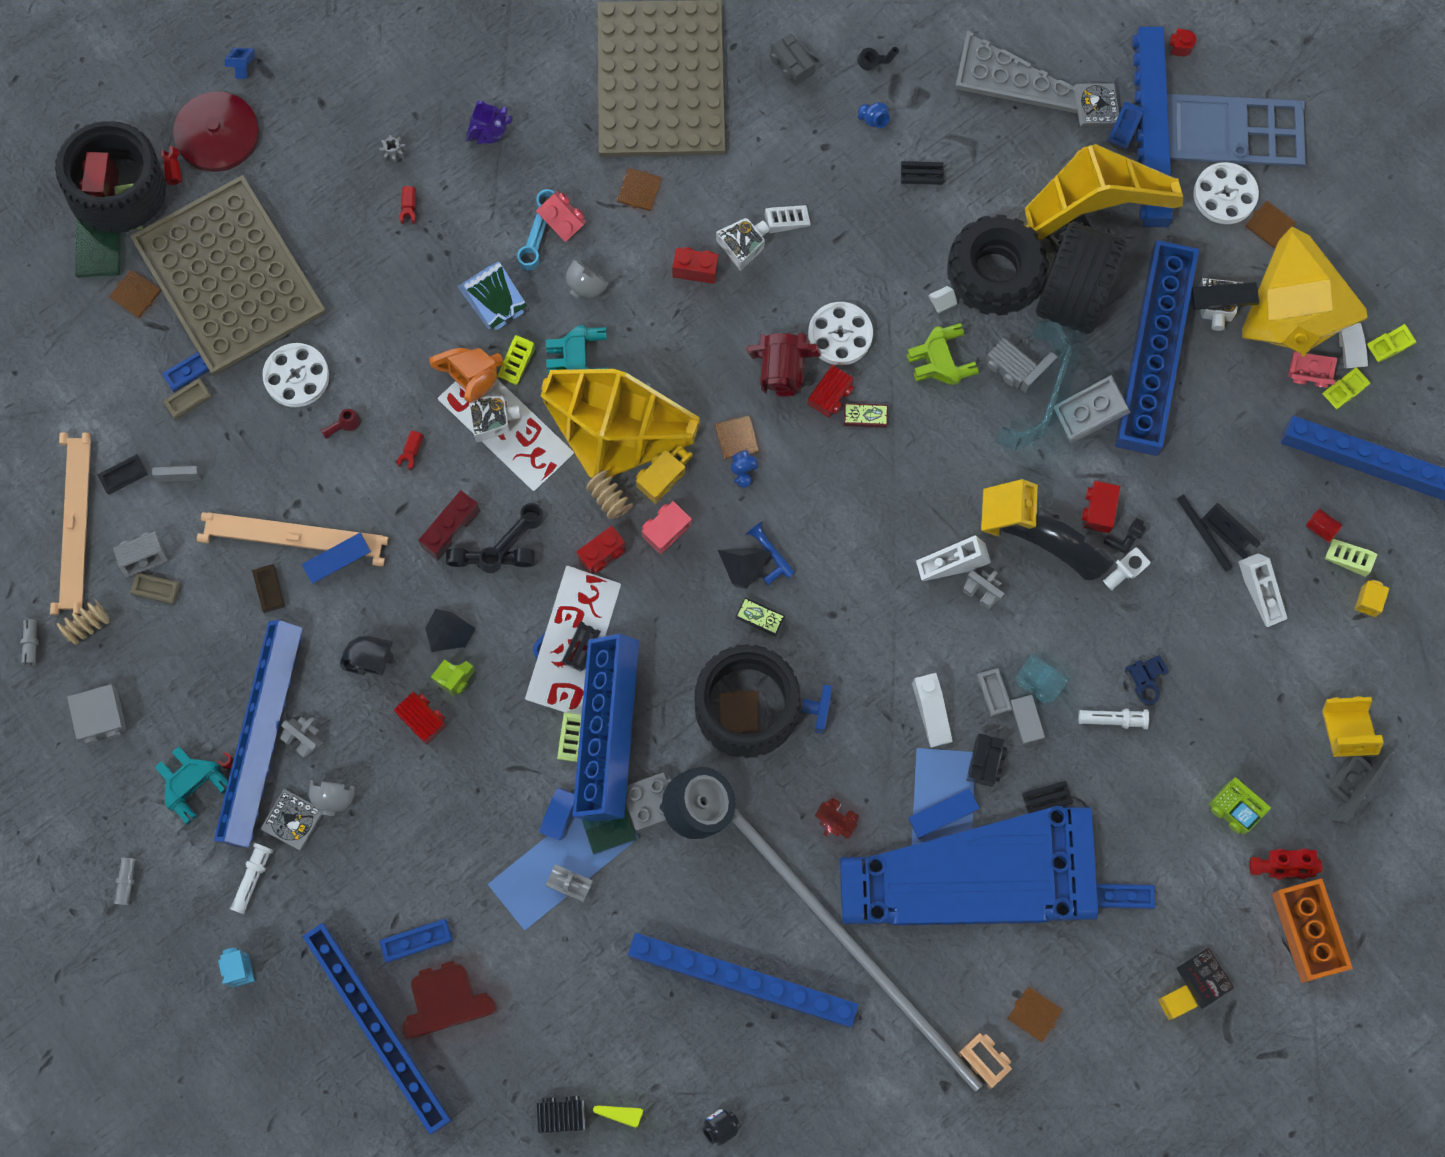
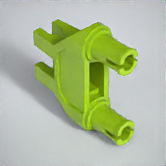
M961 323L946 328L937 326L932 330L925 344L908 349L906 356L909 363L926 359L927 362L926 365L914 369L913 375L916 382L934 378L950 385L959 384L961 379L979 374L978 367H975V361L958 367L954 365L948 349L947 340L964 336Z

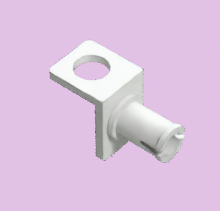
M1134 548L1121 561H1116L1118 568L1102 581L1113 591L1124 579L1131 578L1133 580L1150 565V561L1138 548ZM1133 556H1139L1142 560V565L1137 569L1129 565V560Z

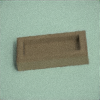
M199 378L163 400V403L173 418L177 420L211 399L212 395Z
M137 573L130 594L174 605L181 584Z

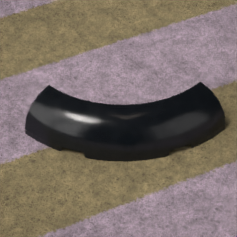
M1042 511L1036 515L1035 528L1028 529L1018 524L1002 528L1003 532L1023 538L1052 553L1073 568L1084 580H1094L1107 573L1114 563L1099 547L1093 548L1090 544L1086 543L1084 535Z

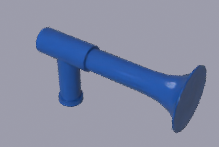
M762 521L750 529L745 536L751 535L755 537L771 553L770 556L778 566L767 576L763 577L764 582L769 586L780 575L784 574L788 579L795 572L765 536L762 529Z

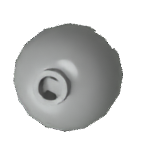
M576 259L570 264L566 272L567 285L572 289L570 294L579 300L582 297L587 299L597 298L605 291L609 284L602 276L597 275L589 267Z
M310 780L308 793L310 802L315 808L322 810V815L335 816V812L344 811L352 804L356 786L350 785L348 790L344 789V784L321 781V785H315L316 780Z

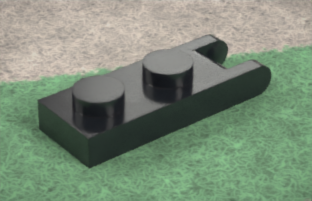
M1216 503L1201 519L1243 559L1249 557L1248 552L1244 550L1249 543L1256 548L1261 545L1260 541L1219 503Z

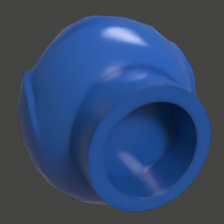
M876 102L871 106L863 104L858 109V119L864 120L871 127L884 128L890 121L889 109L886 104Z
M743 450L731 455L733 459L731 471L738 475L734 483H737L741 488H747L751 484V477L745 472L751 469L757 470L758 462L756 457L749 455L748 450Z

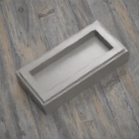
M1050 352L1023 379L1020 389L1027 393L1055 364L1057 356Z
M197 466L152 468V476L157 482L199 481L202 477V473Z
M999 668L978 673L976 676L990 717L1011 712L1013 708Z
M1029 695L1010 700L1022 745L1044 739L1045 735L1033 696Z

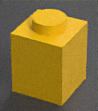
M1368 580L1361 587L1354 610L1376 618L1383 611L1389 588L1383 586L1382 582Z
M1187 985L1158 999L1168 1020H1172L1198 1007L1196 999Z

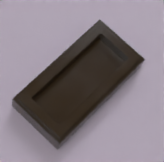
M274 564L252 570L262 611L267 613L286 607Z

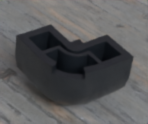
M359 636L350 641L344 649L340 667L344 671L364 676L365 672L383 676L386 664H391L394 656L391 652L393 642L371 636Z

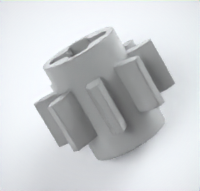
M389 135V138L385 141L381 140L383 147L379 148L381 155H384L386 162L391 160L396 163L400 158L404 159L402 151L406 150V146L401 144L400 137L396 139Z

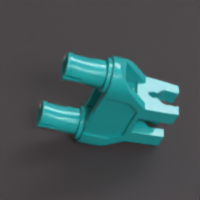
M578 325L564 338L545 340L547 354H564V358L546 359L547 373L549 374L550 370L588 369V366L586 367L585 343L587 341H607L606 327L587 328V326ZM605 367V368H591V369H608V367Z
M178 746L172 753L182 763L183 766L173 773L162 761L155 768L166 780V808L169 811H175L184 821L185 825H189L192 821L187 814L193 820L198 815L185 802L186 799L207 780H210L220 793L224 794L226 789L222 783L227 787L229 780L221 772V765L219 763L191 759Z

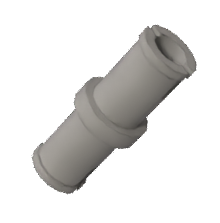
M34 619L23 620V639L20 640V645L22 646L21 665L31 666L32 663V666H35L36 647L39 646V640L37 639L38 621Z
M121 858L119 877L115 881L117 883L114 904L129 905L131 886L135 882L132 879L136 859Z

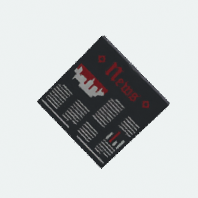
M1209 948L1176 968L1202 1009L1234 989Z

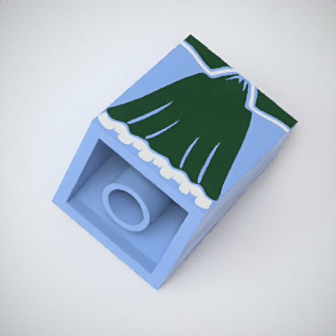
M500 262L491 264L457 286L488 329H500L507 324L505 322L506 319L511 316L513 319L524 313L523 308L527 306Z

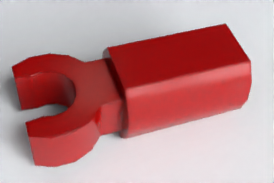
M170 146V153L162 150L161 157L165 160L163 164L166 183L177 185L182 182L179 161H177L179 151L177 148Z
M403 186L401 193V209L403 211H401L399 219L401 224H404L405 217L410 216L412 224H415L416 216L413 211H415L416 188L413 186Z
M413 430L410 431L403 448L404 454L400 455L397 459L398 467H401L404 461H409L408 469L411 471L414 468L415 463L413 459L418 454L424 439L423 434Z

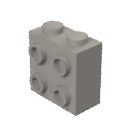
M112 684L67 696L76 740L82 744L92 745L98 743V739L105 737L113 739L120 737L121 733L127 732L118 689Z
M664 772L627 785L626 806L636 834L667 823L662 808V797L671 779L670 777L666 778Z

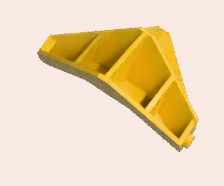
M1094 144L1079 150L1068 164L1024 208L1027 224L1025 226L1033 228L1038 233V239L1042 240L1084 213L1128 202L1178 208L1183 206V194L1178 178H1173Z
M1291 227L1278 241L1258 289L1260 302L1258 305L1251 306L1242 327V338L1287 347L1304 357L1307 356V353L1312 348L1339 331L1365 321L1368 318L1367 309L1310 235Z
M550 370L548 377L544 378L541 390L543 391L541 392V397L543 398V403L589 478H593L605 470L608 471L604 476L605 478L609 476L614 477L651 462L658 453L662 454L665 450L672 453L681 444L685 447L690 446L694 442L700 425V417L630 374L620 370Z

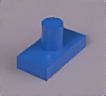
M233 48L225 57V67H234L235 78L245 79L248 77L247 66L255 57V49Z
M1125 101L1108 138V142L1127 149L1145 109Z
M823 685L820 702L808 699L803 700L801 712L818 715L815 733L824 734L833 686Z

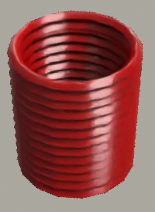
M1319 508L1305 527L1319 535L1324 541L1326 540L1327 543H1330L1343 524Z

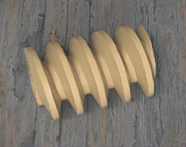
M605 470L595 475L587 484L586 489L588 492H592V497L597 499L596 502L599 506H602V511L607 512V518L615 519L626 514L633 507V504L625 506L628 498L623 497L620 499L623 491H614L618 484H609L613 478L612 476L605 478L604 476L608 473Z
M96 599V606L87 603L88 611L80 608L81 616L73 612V621L64 618L65 626L57 623V627L68 642L71 641L77 645L79 644L78 636L85 640L87 638L86 632L91 635L94 634L93 626L101 629V621L105 624L110 623L106 611Z

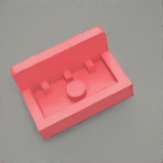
M556 191L536 212L566 242L586 223V220L581 210L578 208L574 209L570 205V199L563 192L559 193Z
M1292 351L1288 377L1294 379L1293 383L1306 385L1307 381L1315 382V386L1328 388V384L1335 385L1336 380H1333L1337 358L1310 353L1302 357L1300 353Z

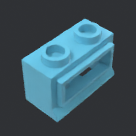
M237 948L222 951L223 955H220L221 959L218 960L221 976L224 977L222 984L234 988L255 982L249 954L237 950Z

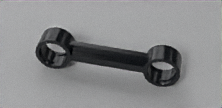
M535 503L524 505L521 508L520 519L494 547L485 548L480 552L479 566L482 571L486 573L497 572L501 568L502 557L528 529H534L541 525L543 511L539 505ZM528 512H534L539 517L529 520L524 515ZM493 556L498 561L495 564H486L483 562V559Z
M460 548L446 550V565L465 567L468 564H479V554L481 551H468ZM531 549L507 551L501 559V565L532 567L535 565V551ZM493 556L483 559V562L486 564H495L498 561Z

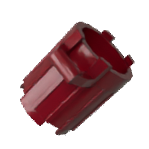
M775 333L767 336L761 334L758 345H749L746 348L752 359H762L761 390L766 394L767 389L776 391L777 397L794 396L797 390L801 393L805 358L820 357L822 353L818 345L815 343L810 344V340L806 341L807 335L803 333H798V335Z

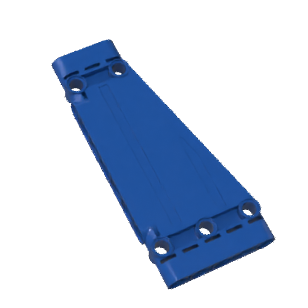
M1055 806L871 857H840L842 924L1045 923L1050 922V920H1097L1098 918L1093 823L1090 807L1063 808ZM1051 813H1058L1062 819L1061 823L1053 822ZM1055 858H1060L1064 862L1063 869H1058L1054 866L1053 861ZM862 861H864V874L862 873ZM874 861L878 862L881 865V871L877 873L871 871L869 864ZM863 883H865V897H863ZM1057 904H1063L1066 907V915L1058 914L1056 910ZM864 906H866V920H864ZM875 907L880 908L883 911V917L875 919L871 915V909Z

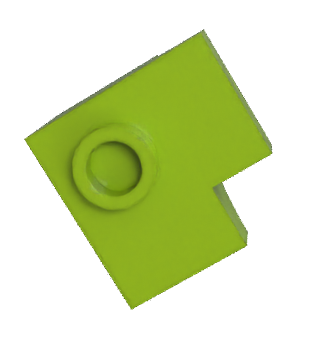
M444 659L431 678L434 683L455 697L468 686L467 681L475 672V669L467 661L461 665H453Z

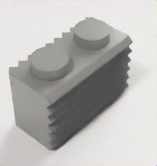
M1005 337L989 352L986 358L989 369L995 373L999 372L1008 385H1014L1016 388L1021 386L1023 379L1037 366L1034 361Z
M156 531L143 533L136 539L123 541L120 545L113 547L118 566L125 577L133 576V574L142 572V570L145 571L150 569V567L167 562L162 541Z

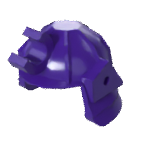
M478 100L469 123L465 142L477 140V144H491L501 139L505 133L506 125L512 123L513 118L512 115L505 116L507 115V107H502L499 110L496 106L488 105Z

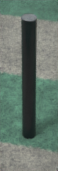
M1185 495L1178 497L1177 501L1225 572L1232 569L1233 566Z

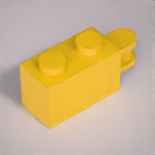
M682 444L671 454L667 450L662 454L658 453L652 459V464L648 469H642L636 476V487L655 504L685 475V465L693 457V453H688ZM677 456L682 458L680 462L676 459Z

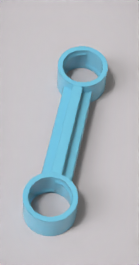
M545 189L538 193V208L541 206V199L551 197L555 193L553 190ZM538 213L526 246L522 247L517 254L518 263L524 270L535 269L540 261L538 248L547 222ZM525 253H533L536 259L532 263H524L521 257Z

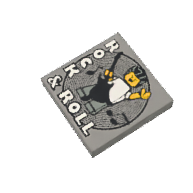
M1114 83L1076 84L1074 86L1080 126H1114L1119 116Z
M283 789L261 830L302 851L322 817V810L315 808L311 803Z

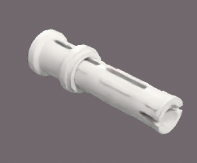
M1124 709L1122 712L1079 710L1078 721L1079 724L1121 725L1124 729L1143 727L1144 730H1147L1149 712L1148 709L1143 711Z
M257 843L253 845L254 851L252 856L245 864L247 870L234 902L230 907L231 910L242 914L245 913L260 873L263 874L266 870L264 866L269 854H272L274 851Z

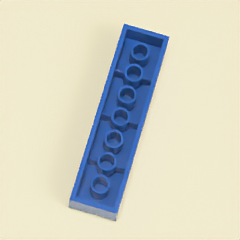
M622 634L588 640L572 817L591 822L623 819L625 816L639 640Z

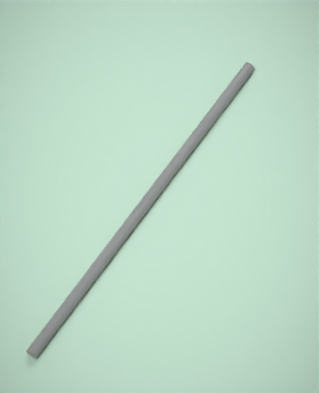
M735 808L731 821L975 1092L984 1085L981 1080Z

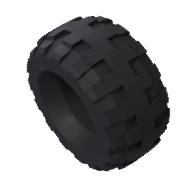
M996 215V217L992 218L984 216L978 218L976 222L967 224L959 235L956 236L948 257L947 275L955 295L961 297L963 304L972 309L974 307L980 310L979 313L989 315V313H996L998 316L1008 315V312H1018L1025 308L1038 295L1048 269L1046 248L1044 243L1038 239V233L1033 228L1026 227L1024 222L1017 218L1014 220L1006 218L1007 215ZM989 254L1004 256L1014 265L1016 275L1006 281L990 280L979 271L977 261Z

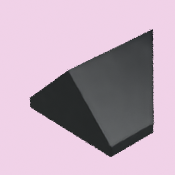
M759 548L718 550L731 583L736 587L744 589L749 587L771 554L768 550Z
M435 609L425 627L432 652L465 648L475 631V627L456 614Z

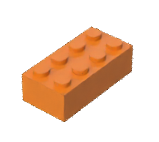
M1322 878L1272 893L1301 983L1353 969Z

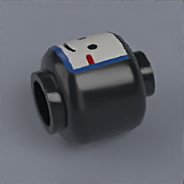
M719 1109L705 1119L703 1133L711 1144L723 1145L737 1135V1124H739V1121L733 1112L728 1113L724 1109Z

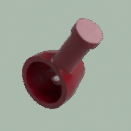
M344 409L339 414L337 422L325 429L322 428L320 431L325 439L329 438L328 436L341 429L345 431L356 430L360 425L361 419L355 410ZM346 415H352L350 419H345Z

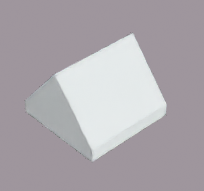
M948 286L928 295L938 314L957 305L954 290Z

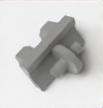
M971 570L962 590L969 597H973L977 590L985 594L979 603L987 610L995 603L998 604L1005 594L998 589L1002 583L995 579L998 574L995 570L991 575L984 570L980 575Z
M301 717L298 722L295 719L285 720L281 725L284 730L280 739L289 745L293 744L296 738L300 740L301 744L296 751L303 757L310 756L314 750L320 749L324 745V742L316 736L319 730L314 727L317 722L314 717L308 720Z
M555 864L545 886L584 903L593 881Z

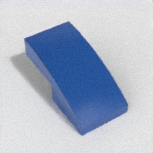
M559 787L556 789L539 833L559 841L563 839L568 820L573 814L574 793Z

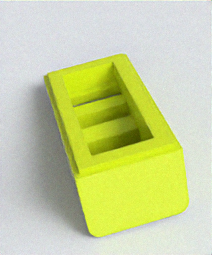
M515 335L497 377L518 385L536 349L535 344ZM514 354L523 356V360L515 357ZM510 362H514L520 365V367L513 366ZM509 369L517 374L516 376L511 375L506 370Z
M594 1106L593 1111L595 1114L638 1128L644 1109Z

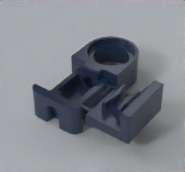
M1160 655L1145 662L1139 660L1135 664L1127 666L1124 672L1129 671L1137 686L1134 691L1141 703L1147 706L1154 705L1160 697V691L1154 682L1155 676L1161 673L1163 675L1169 673ZM1152 689L1156 694L1155 699L1152 701L1145 700L1143 698V691Z

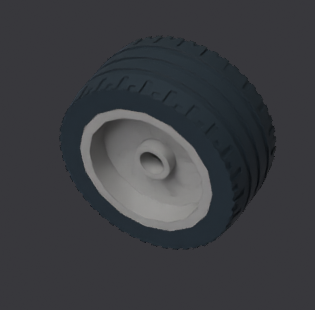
M698 767L677 775L668 783L662 797V808L667 823L676 833L688 839H702L712 836L728 826L735 813L736 799L732 786L721 773L712 768Z

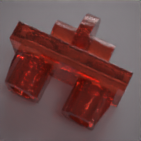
M831 798L826 803L823 801L815 814V817L821 820L819 824L826 828L823 835L827 837L831 832L837 837L841 834L846 839H849L857 827L856 823L859 815L850 810L845 816L839 813L838 810L841 804L835 798Z

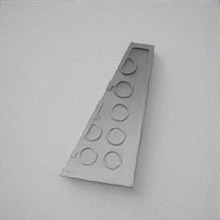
M967 30L955 89L1078 114L1074 86L1048 76V73L1042 69L1039 71L1033 68L1025 60L1004 49L1000 50L990 45L989 41L981 40L973 36L974 33Z

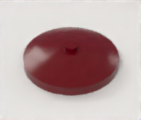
M208 92L193 98L183 106L176 117L173 136L180 154L189 164L204 171L219 172L240 165L252 154L259 138V125L252 108L242 98L227 92Z

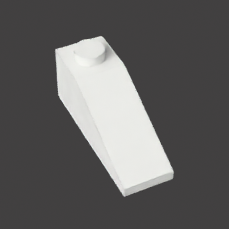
M975 535L916 560L921 580L927 581L969 572L987 565L991 561L986 544Z
M1258 553L1238 561L1244 582L1265 626L1269 627L1286 620L1287 615L1270 558Z
M933 673L914 678L912 686L930 748L952 743L943 694L937 674Z

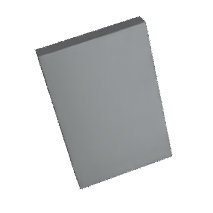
M1112 375L1053 406L1071 443L1131 413Z

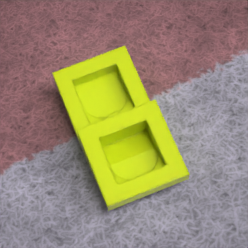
M1404 324L1392 332L1385 333L1374 339L1367 346L1379 363L1415 345L1416 340Z
M1355 367L1322 394L1337 410L1368 387L1370 382Z

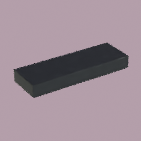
M1256 282L1192 287L1191 291L1194 310L1258 305L1260 302Z

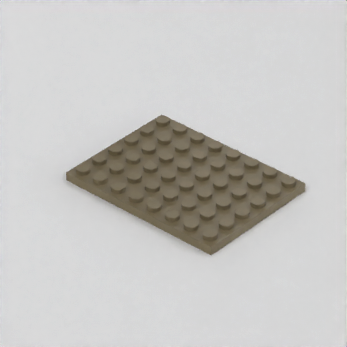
M721 0L598 2L599 157L725 154Z
M243 175L130 236L213 376L327 313Z

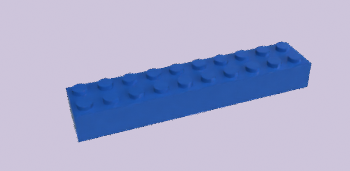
M1157 240L1152 249L1124 394V400L1131 413L1120 418L1114 447L1158 456L1163 448L1199 253L1197 248Z

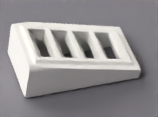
M806 205L765 209L766 223L770 230L769 234L809 227L811 225ZM802 212L803 221H799L798 213ZM790 214L794 215L795 221H791ZM785 215L787 222H783L782 216ZM773 217H777L778 222H774Z

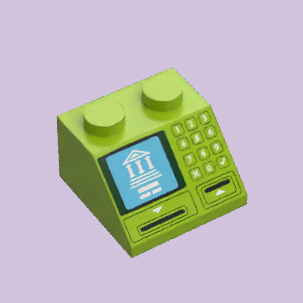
M1236 777L1225 784L1208 804L1215 816L1218 818L1223 817L1230 823L1229 827L1234 832L1241 833L1242 835L1249 832L1271 809L1268 804Z

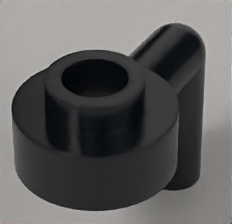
M892 47L886 55H879L876 50L865 48L858 55L857 61L862 69L870 71L878 64L891 63L899 53V49Z
M1139 518L1133 520L1123 543L1108 535L1103 543L1122 553H1127L1135 539L1142 537L1146 529L1143 526L1144 521Z

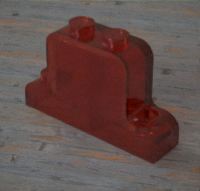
M450 961L441 964V969L435 971L432 968L421 970L418 972L419 975L413 978L411 988L418 1012L407 1016L402 1028L405 1039L410 1040L498 1013L496 1002L488 996V993L474 996L468 971L462 965Z

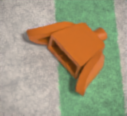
M456 348L429 358L432 368L442 372H449V375L465 390L464 399L470 403L475 402L490 391L497 380L496 367L503 365V359L499 353L488 356L481 348L473 350Z

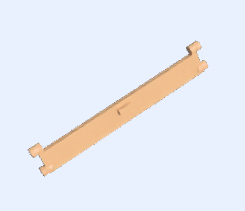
M61 432L59 434V444L67 445L60 596L59 603L50 604V615L55 616L59 615V610H73L75 614L81 615L80 608H83L91 452L90 433H82V438H68V433Z
M202 512L201 521H206L204 534L198 533L197 542L209 543L210 536L327 551L360 532ZM362 533L372 551L365 556L373 557L372 565L384 567L385 558H381L380 555L382 545L388 546L389 537Z

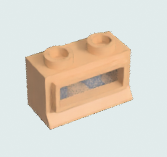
M979 1033L957 1054L960 1057L963 1056L972 1066L971 1069L976 1074H979L986 1081V1086L991 1089L1012 1070L1009 1066L1011 1060L1003 1052L998 1054L993 1048L995 1045L994 1041L987 1034L982 1036Z

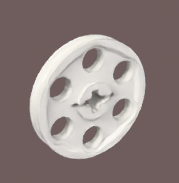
M1222 162L1207 167L1200 174L1195 183L1193 195L1198 210L1206 218L1219 224H1235L1246 219L1252 213L1258 201L1259 190L1256 180L1249 171L1240 165ZM1217 170L1224 171L1226 178H1218L1215 172ZM1238 176L1244 177L1247 183L1239 185L1235 178ZM1208 183L1211 186V190L1203 191L1200 184ZM1223 190L1230 193L1229 197L1226 194H1222ZM1241 196H1249L1252 200V203H1243L1241 201ZM1213 202L1217 208L1211 211L1206 208L1205 204ZM1226 209H1235L1237 215L1234 217L1228 216Z
M829 303L821 307L813 315L809 324L808 339L810 344H816L819 340H826L829 346L826 349H820L822 354L819 358L829 364L849 365L855 363L865 356L872 343L873 327L868 315L861 308L851 303ZM836 309H842L845 312V316L843 318H836L833 312ZM860 318L864 321V325L862 327H855L852 321ZM818 320H824L827 322V327L819 329L815 323ZM838 330H842L845 333L842 338L836 334ZM862 338L865 340L866 345L861 348L856 347L854 340ZM844 349L847 351L848 356L843 359L839 358L836 355V351Z
M291 343L276 349L268 357L263 368V382L270 396L278 403L288 407H303L315 402L325 392L329 382V369L324 357L318 350L307 344ZM300 351H307L309 353L308 358L305 360L297 359V355ZM278 357H287L286 364L281 366L276 364ZM316 365L323 367V371L319 375L311 373L312 368ZM292 373H299L300 378L293 377ZM274 375L281 377L277 385L269 383V379ZM308 385H315L317 389L315 393L309 395L305 393V388ZM287 390L295 392L294 398L290 400L284 399L283 396Z

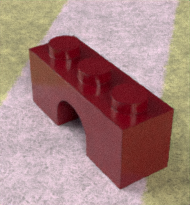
M460 490L419 538L418 541L421 548L439 560L452 545V538L458 529L463 525L467 527L480 512L478 503Z

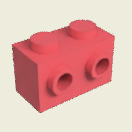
M674 501L669 505H663L658 511L659 515L654 520L649 519L642 526V537L660 555L692 526V518Z

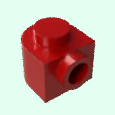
M1177 28L1176 33L1171 34L1169 46H1172L1171 55L1182 57L1190 55L1197 41L1195 34L1190 30Z

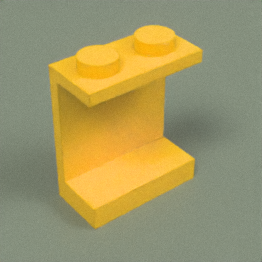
M1021 479L984 488L981 531L999 536L1000 528L1016 524L1028 529L1035 528L1038 485Z
M1356 696L1353 698L1334 697L1326 699L1322 714L1333 757L1379 755L1384 741L1382 735H1375L1369 715L1372 697Z

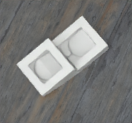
M1361 323L1339 331L1340 347H1343L1344 368L1368 366L1366 344Z

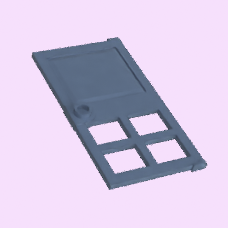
M1167 93L1170 160L1305 167L1304 100ZM1247 106L1267 107L1268 128L1248 127ZM1274 108L1294 109L1295 129L1275 128ZM1248 135H1267L1269 156L1249 155ZM1275 136L1295 137L1296 158L1276 157Z

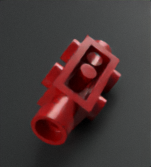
M1305 848L1298 850L1275 849L1269 851L1267 859L1250 857L1249 870L1251 876H1261V873H1268L1269 878L1277 880L1284 878L1304 880L1308 877H1316L1317 873L1322 872V861L1317 858L1316 850ZM1276 869L1282 870L1283 873L1276 872ZM1299 870H1305L1306 873H1301Z

